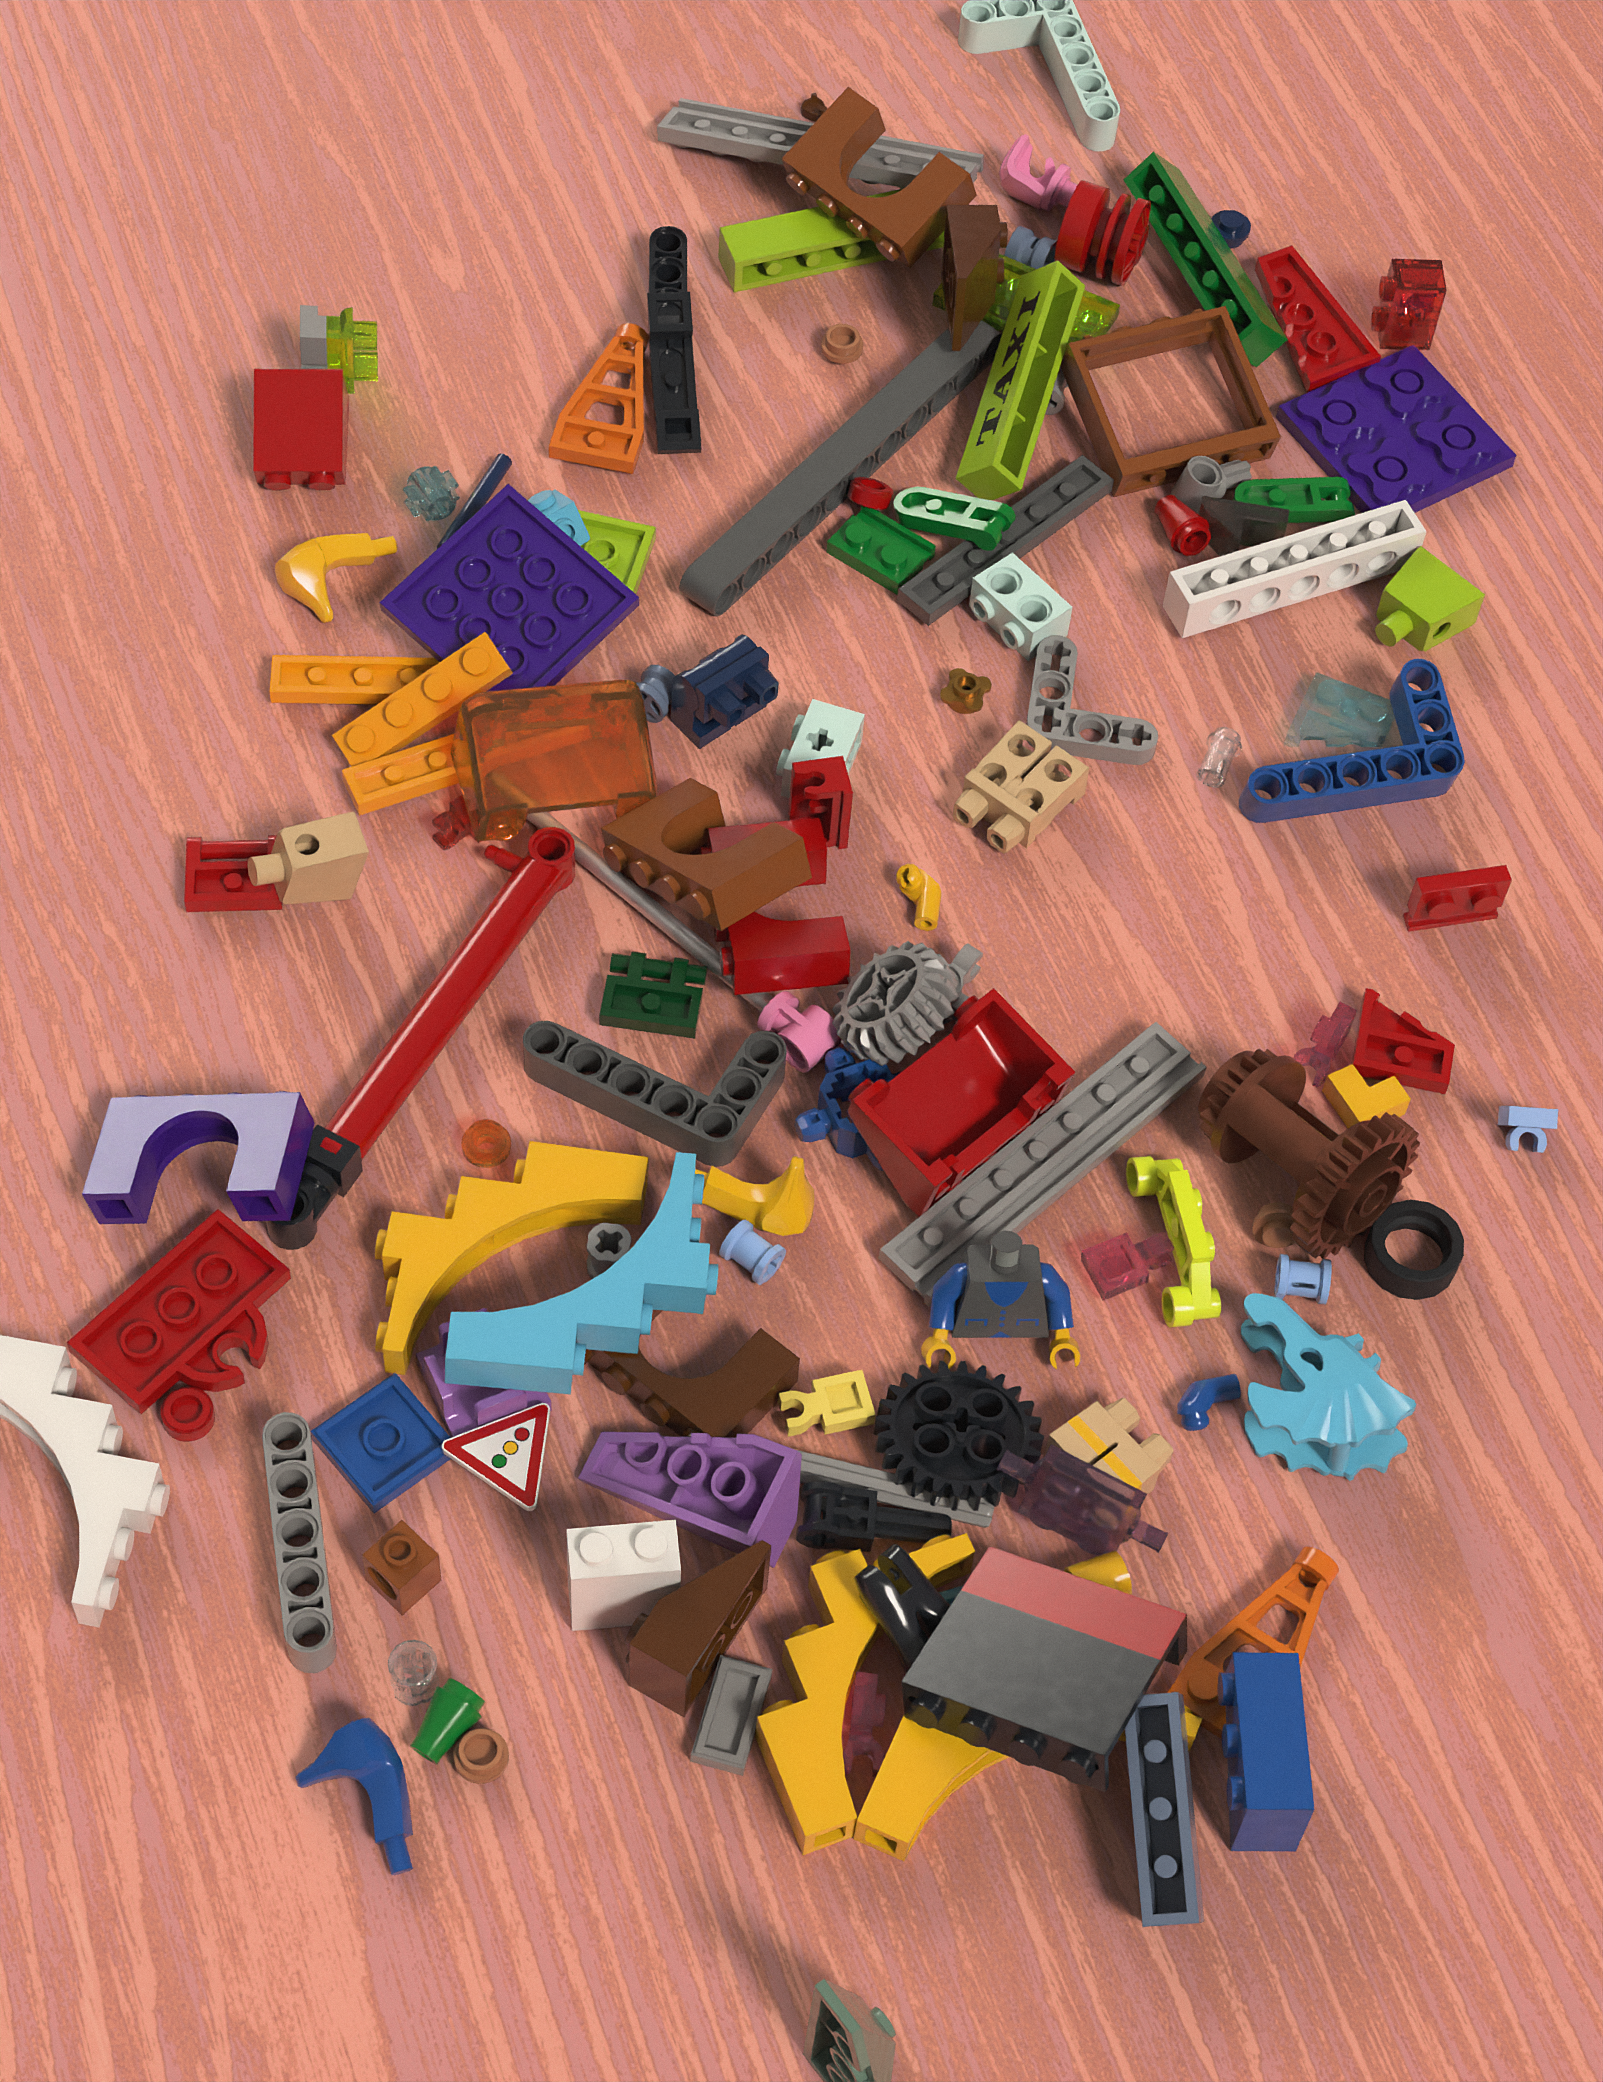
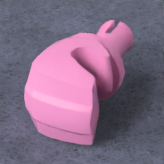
M1028 135L1020 136L1014 142L1001 164L999 171L1001 186L1009 196L1040 211L1043 209L1048 212L1053 206H1057L1058 203L1067 208L1077 184L1070 181L1071 167L1063 163L1055 170L1053 159L1049 157L1046 159L1045 174L1040 178L1033 177L1030 174L1029 167L1033 147L1030 144Z

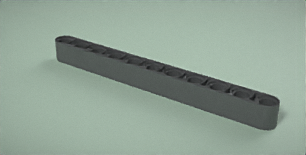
M981 320L961 351H952L949 328L944 331L698 557L682 576L679 585L680 593L715 616H721L848 498L847 494L852 479L856 477L869 478L994 361L1003 333Z

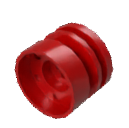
M1081 180L1076 186L1066 209L1058 235L1054 259L1055 261L1058 260L1068 269L1084 272L1092 258L1096 257V278L1105 279L1113 265L1112 283L1121 286L1125 285L1134 266L1138 264L1146 244L1149 232L1148 222L1151 201L1138 198L1130 212L1131 195L1122 193L1113 209H1110V189Z

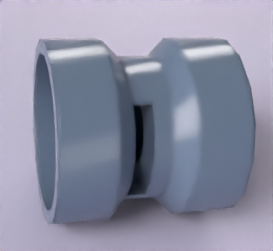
M1018 226L1006 247L1004 264L1014 269L1023 267L1031 272L1055 262L1057 241L1046 236L1040 239L1034 236L1032 230Z

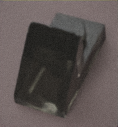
M1202 496L1198 514L1209 523L1211 539L1208 545L1219 556L1239 551L1240 545L1253 547L1284 537L1289 510Z

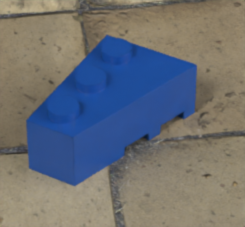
M1233 1652L1226 1672L1219 1673L1217 1684L1219 1705L1226 1706V1724L1223 1725L1222 1749L1228 1763L1227 1804L1229 1809L1230 1851L1296 1852L1315 1810L1299 1654Z

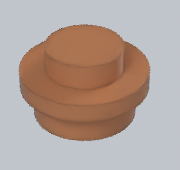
M836 324L830 327L823 336L821 351L828 360L839 364H847L860 358L863 353L864 344L855 327L848 324Z
M1281 1202L1269 1203L1263 1206L1252 1224V1232L1255 1239L1259 1243L1272 1248H1283L1293 1245L1295 1243L1291 1239L1293 1234L1289 1231V1227L1294 1223L1290 1218L1293 1214V1207Z
M486 1728L474 1729L465 1733L456 1743L453 1755L454 1764L458 1773L465 1780L476 1784L489 1783L504 1773L509 1761L508 1746L503 1737L497 1732Z

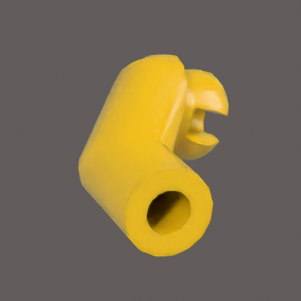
M914 864L901 866L896 873V881L902 893L916 905L915 926L924 931L934 930L938 925L942 894L939 884L924 870L919 869Z

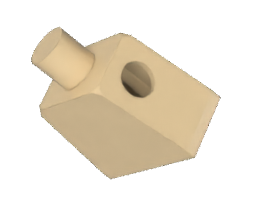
M355 811L280 830L271 854L250 857L248 859V873L251 883L254 886L274 883L279 900L284 904L351 899L369 853Z

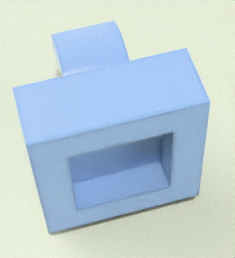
M1499 1106L1498 1125L1514 1126L1506 1135L1505 1143L1507 1149L1518 1151L1519 1138L1523 1133L1527 1132L1531 1134L1534 1140L1533 1152L1543 1153L1547 1146V1138L1542 1129H1557L1558 1109Z

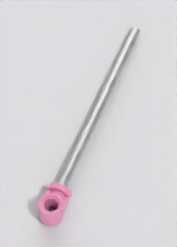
M494 772L488 777L486 786L538 829L558 827L571 834L575 842V859L733 989L731 976H722L720 954L624 874L613 871L602 856L499 772ZM783 991L775 997H772L768 992L741 995L761 1012L757 1021V1027L761 1031L774 1032L782 1037L786 1044V1061L800 1072L805 1073L811 1070L825 1057L827 1052L833 1050L841 1043L842 1039L837 1035V1030L832 1024L834 1019L825 1010L816 1005H810L802 1013L798 1012L799 1000L789 991Z

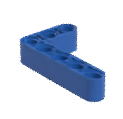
M1425 659L1410 660L1402 667L1389 692L1390 702L1403 746L1257 768L1251 773L1239 797L1241 813L1248 820L1255 823H1267L1438 797L1445 794L1462 771L1465 761L1442 678L1437 667ZM1408 683L1417 685L1422 691L1411 688ZM1419 723L1429 725L1434 732L1423 729ZM1431 764L1441 766L1446 773L1436 771ZM1387 770L1397 772L1402 779L1393 778ZM1344 777L1354 779L1358 782L1359 786L1348 784ZM1300 783L1310 785L1316 793L1305 791L1301 788ZM1255 790L1267 792L1272 799L1261 798Z

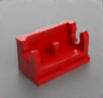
M836 756L793 762L788 821L820 818L826 846H838V850L848 848L853 791L844 757Z

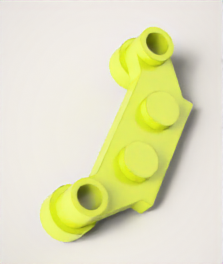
M1151 1156L1129 1158L1126 1165V1180L1129 1192L1133 1197L1157 1196L1181 1281V1286L1165 1287L1163 1289L1161 1305L1166 1325L1169 1328L1190 1326L1193 1320L1218 1318L1221 1314V1299L1218 1290L1211 1288L1210 1262L1213 1261L1215 1256V1244L1212 1234L1209 1231L1205 1232L1201 1218V1194L1197 1188L1192 1187L1188 1170L1183 1169L1179 1158L1153 1160Z

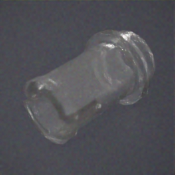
M1219 727L1215 732L1208 735L1206 742L1208 750L1196 774L1198 780L1201 781L1204 779L1205 774L1208 773L1203 784L1215 788L1224 785L1233 758L1240 755L1242 751L1241 737L1235 730Z

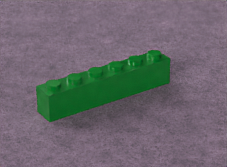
M1153 151L1123 180L1136 201L1138 198L1151 201L1149 222L1204 310L1226 306L1250 364L1257 368L1284 344L1288 338L1180 169Z

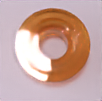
M490 1119L479 1120L465 1131L461 1141L462 1153L468 1162L477 1167H495L508 1158L511 1152V1137L508 1131L498 1122ZM483 1143H491L495 1146L491 1149L478 1148Z

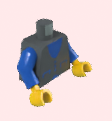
M1006 1230L1000 1231L992 1237L991 1244H972L966 1247L961 1262L954 1264L934 1284L929 1327L933 1328V1336L928 1337L921 1347V1354L929 1368L931 1366L932 1353L937 1349H946L944 1362L949 1369L954 1366L956 1354L947 1340L948 1330H951L952 1338H1048L1049 1330H1054L1055 1338L1049 1345L1051 1365L1057 1369V1351L1068 1348L1073 1352L1075 1367L1078 1366L1080 1362L1079 1346L1077 1341L1070 1336L1069 1328L1074 1327L1069 1287L1051 1264L1040 1262L1039 1248L1033 1244H1022V1239L1017 1233Z

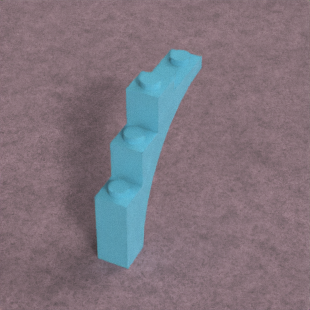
M676 1152L670 1185L654 1220L636 1244L604 1273L571 1292L535 1305L495 1312H451L445 1357V1383L571 1395L572 1376H583L586 1349L638 1354L640 1334L650 1335L653 1310L703 1314L706 1295H716L718 1264H709L710 1244L699 1243L701 1218L692 1217V1204L702 1205L704 1174H695L696 1154Z

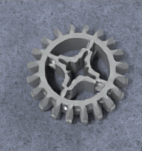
M907 941L900 948L892 944L888 947L885 954L880 955L875 952L872 961L866 965L860 964L861 970L855 976L847 978L849 985L837 993L840 1002L835 1004L832 1009L836 1015L832 1024L837 1030V1035L842 1039L841 1043L859 1059L864 1061L871 1059L881 1066L887 1064L891 1059L899 1063L906 1053L909 1052L916 1055L920 1045L924 1042L931 1043L930 1037L936 1031L944 1030L943 1020L954 1014L951 1005L959 998L955 991L959 983L949 968L948 962L940 954H936L933 949L926 947L923 943L913 945Z

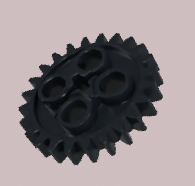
M939 1361L937 1373H932L923 1364L919 1365L917 1379L910 1374L903 1373L900 1386L890 1384L886 1399L880 1400L873 1430V1434L877 1436L875 1452L884 1453L882 1468H896L894 1478L896 1485L910 1480L913 1483L910 1496L913 1498L924 1490L931 1493V1506H935L941 1497L949 1498V1505L952 1511L957 1510L960 1500H967L973 1511H978L980 1500L983 1497L994 1507L999 1505L1002 1492L1011 1498L1016 1497L1019 1484L1027 1486L1030 1482L1032 1470H1037L1044 1435L1039 1433L1042 1422L1041 1417L1031 1416L1034 1402H1019L1022 1390L1020 1386L1006 1390L1003 1388L1006 1375L1000 1374L993 1380L986 1378L987 1371L984 1365L979 1367L975 1374L968 1373L965 1361H960L957 1371H950L944 1361Z

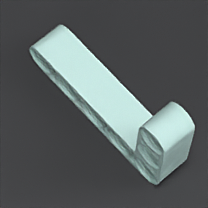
M969 0L963 4L958 34V44L963 50L972 54H982L1039 45L1082 145L1092 151H1106L1113 147L1116 140L1120 106L1073 0Z

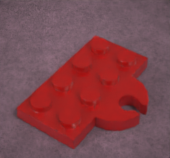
M217 1209L67 1341L69 1352L140 1414L145 1412L179 1380L191 1387L211 1392L237 1388L245 1384L244 1374L238 1366L223 1363L220 1357L230 1348H242L249 1354L251 1365L261 1369L266 1359L269 1341L264 1317L258 1308L291 1279L290 1269L222 1211Z

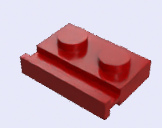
M1507 865L1416 878L1407 903L1409 912H1404L1403 914L1408 932L1497 919V907H1502L1512 881Z

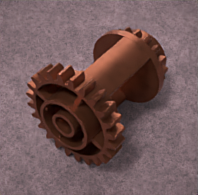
M1260 1048L1255 1052H1240L1225 1062L1206 1085L1198 1104L1199 1118L1203 1120L1199 1129L1211 1140V1149L1214 1154L1224 1162L1238 1163L1260 1150L1298 1180L1301 1184L1294 1198L1293 1214L1290 1216L1294 1221L1289 1227V1231L1293 1234L1291 1239L1315 1259L1318 1256L1325 1259L1330 1252L1335 1256L1343 1244L1349 1248L1357 1234L1363 1237L1367 1228L1384 1213L1388 1206L1393 1204L1392 1201L1397 1192L1401 1191L1404 1187L1401 1185L1402 1179L1413 1171L1408 1166L1418 1158V1154L1414 1151L1420 1145V1142L1416 1139L1419 1133L1396 1114L1391 1116L1385 1112L1381 1118L1375 1115L1371 1120L1359 1122L1338 1135L1298 1103L1306 1083V1071L1303 1065L1291 1056L1284 1055L1278 1057L1269 1049H1266L1265 1052Z

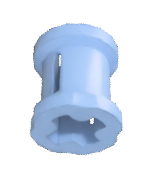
M745 1219L740 1221L726 1236L721 1244L719 1255L726 1261L731 1259L736 1261L752 1273V1280L762 1285L779 1269L786 1256V1249L780 1244L771 1245L753 1231V1224Z
M1280 1254L1275 1273L1274 1297H1279L1282 1300L1285 1295L1315 1298L1318 1304L1326 1305L1331 1284V1260L1322 1259L1320 1263L1290 1260L1287 1254Z

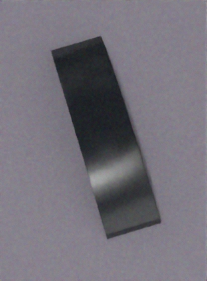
M690 292L647 293L651 383L658 454L701 453Z

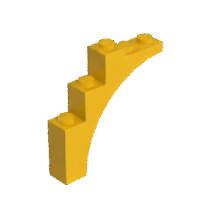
M529 1141L526 1160L517 1159L513 1183L461 1176L457 1195H448L445 1219L392 1211L388 1230H379L375 1247V1259L382 1260L384 1279L388 1280L385 1306L391 1307L388 1322L380 1321L375 1344V1351L383 1353L385 1373L406 1375L417 1339L435 1308L462 1278L491 1256L524 1239L560 1228L598 1223L641 1225L648 1186L649 1157Z
M965 1533L951 1538L950 1535L935 1537L927 1541L921 1549L908 1554L937 1589L971 1572L975 1550L968 1534ZM861 1549L846 1554L844 1551L830 1552L819 1558L815 1565L810 1566L808 1589L824 1626L819 1628L817 1624H811L797 1629L789 1636V1639L784 1640L782 1663L798 1702L794 1704L792 1700L776 1702L768 1706L756 1720V1741L802 1855L852 1838L855 1833L857 1815L844 1770L841 1738L843 1716L857 1673L876 1641L885 1633L872 1612L868 1610L859 1597L860 1594L854 1577L867 1567ZM876 1560L873 1563V1566L880 1569L878 1566V1560Z
M1184 1705L1188 1751L1190 1752L1203 1718L1193 1715L1192 1711ZM903 1715L859 1814L853 1839L901 1861H905L924 1825L951 1794L984 1769L1009 1758V1756L985 1747L972 1746L961 1738L934 1728H924ZM1125 1729L1118 1740L1126 1741Z

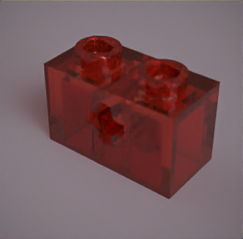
M1391 259L1387 276H1381L1379 283L1380 304L1379 306H1374L1371 313L1372 332H1378L1380 349L1403 350L1415 345L1418 350H1430L1447 291L1442 260Z

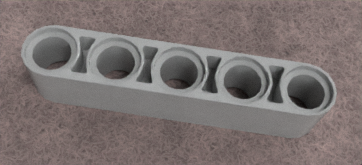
M283 1412L274 1415L267 1421L262 1434L283 1630L288 1655L293 1666L304 1673H318L328 1668L334 1661L337 1644L311 1433L306 1420L295 1413ZM287 1440L300 1442L298 1446L290 1450L277 1448L280 1443ZM293 1487H300L306 1490L301 1496L296 1498L282 1496L287 1489ZM298 1535L312 1538L310 1542L301 1547L287 1545L290 1539ZM303 1584H312L317 1587L314 1593L306 1597H298L292 1594L298 1586ZM308 1634L323 1636V1640L313 1647H303L298 1644V1641Z

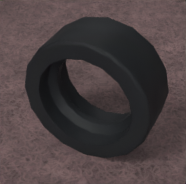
M1410 1199L1396 1202L1388 1206L1371 1226L1365 1242L1364 1261L1370 1276L1387 1292L1399 1298L1413 1300L1435 1297L1449 1287L1464 1256V1238L1458 1223L1445 1210L1429 1202ZM1401 1229L1417 1230L1426 1234L1437 1243L1443 1254L1439 1267L1420 1271L1409 1269L1397 1263L1385 1247L1387 1236L1392 1231Z

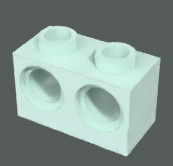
M1013 552L973 577L969 607L980 621L986 622L991 626L1009 648L1017 650L1027 661L1036 657L1039 643L1044 638L1052 635L1063 637L1068 635L1073 607Z

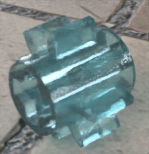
M437 466L421 467L409 476L407 486L403 488L408 497L404 503L414 517L422 514L426 521H439L448 517L454 511L456 501L460 498L455 491L459 485L449 470L441 473Z

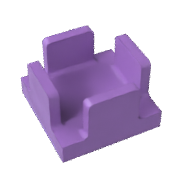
M483 1308V1309L477 1310V1311H475V1312H488V1311H487L486 1308ZM450 1321L438 1327L440 1343L437 1346L416 1353L417 1365L451 1438L540 1403L548 1404L550 1411H552L551 1400L547 1392L445 1383V1357Z

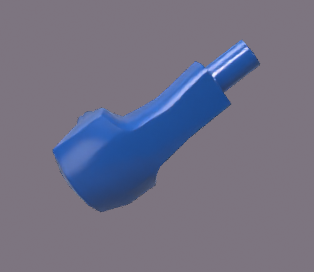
M371 1718L353 1720L335 1731L329 1743L316 1760L295 1776L297 1786L306 1788L323 1781L339 1778L359 1781L367 1790L372 1803L375 1843L384 1846L391 1875H399L413 1869L405 1838L413 1835L409 1793L403 1764L389 1736Z

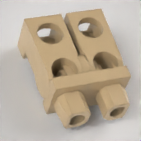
M1019 720L981 760L977 767L964 777L963 793L954 804L953 818L965 828H973L982 818L992 825L987 830L986 839L991 846L1003 854L1018 843L1027 849L1035 840L1036 835L1044 831L1069 803L1074 805L1085 794L1089 767L1057 745L1051 750L1052 742ZM1023 740L1033 745L1034 752H1031L1022 745ZM1059 765L1065 766L1070 771L1071 776L1068 777L1059 771Z

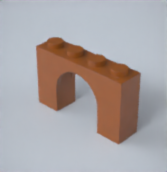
M847 87L781 158L788 174L786 181L798 194L804 196L808 193L814 197L817 205L828 216L835 217L837 214L845 220L847 227L858 238L864 240L868 237L875 242L877 249L888 260L894 262L898 259L911 268L944 232L946 205H969L977 196L971 175L945 155L938 152L910 184L895 194L874 198L860 195L848 187V179L852 168L886 129L878 107L850 87Z
M692 778L683 781L601 828L605 843L603 855L613 871L621 872L637 882L642 888H648L663 897L668 903L679 906L691 913L696 919L703 920L720 931L812 878L803 837L775 822L726 849L708 854L687 855L708 843V828L726 826L718 792Z

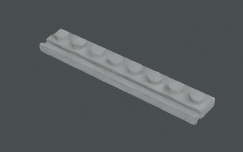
M680 98L678 101L679 107H673L658 124L657 134L658 141L672 143L680 148L693 147L709 150L716 155L730 154L748 158L753 162L766 161L784 165L781 158L814 123ZM880 136L857 161L849 177L860 179L867 184L881 183L904 189L940 152L970 173L974 183L977 179V172L983 171L984 155Z
M1155 1022L880 1249L878 1259L913 1292L916 1290L925 1299L924 1303L930 1307L934 1284L954 1264L961 1262L966 1247L972 1244H991L992 1237L1000 1231L1006 1230L1014 1233L1021 1231L1203 1078L1207 1067L1202 1062L1200 1064L1195 1062L1190 1057L1191 1052Z

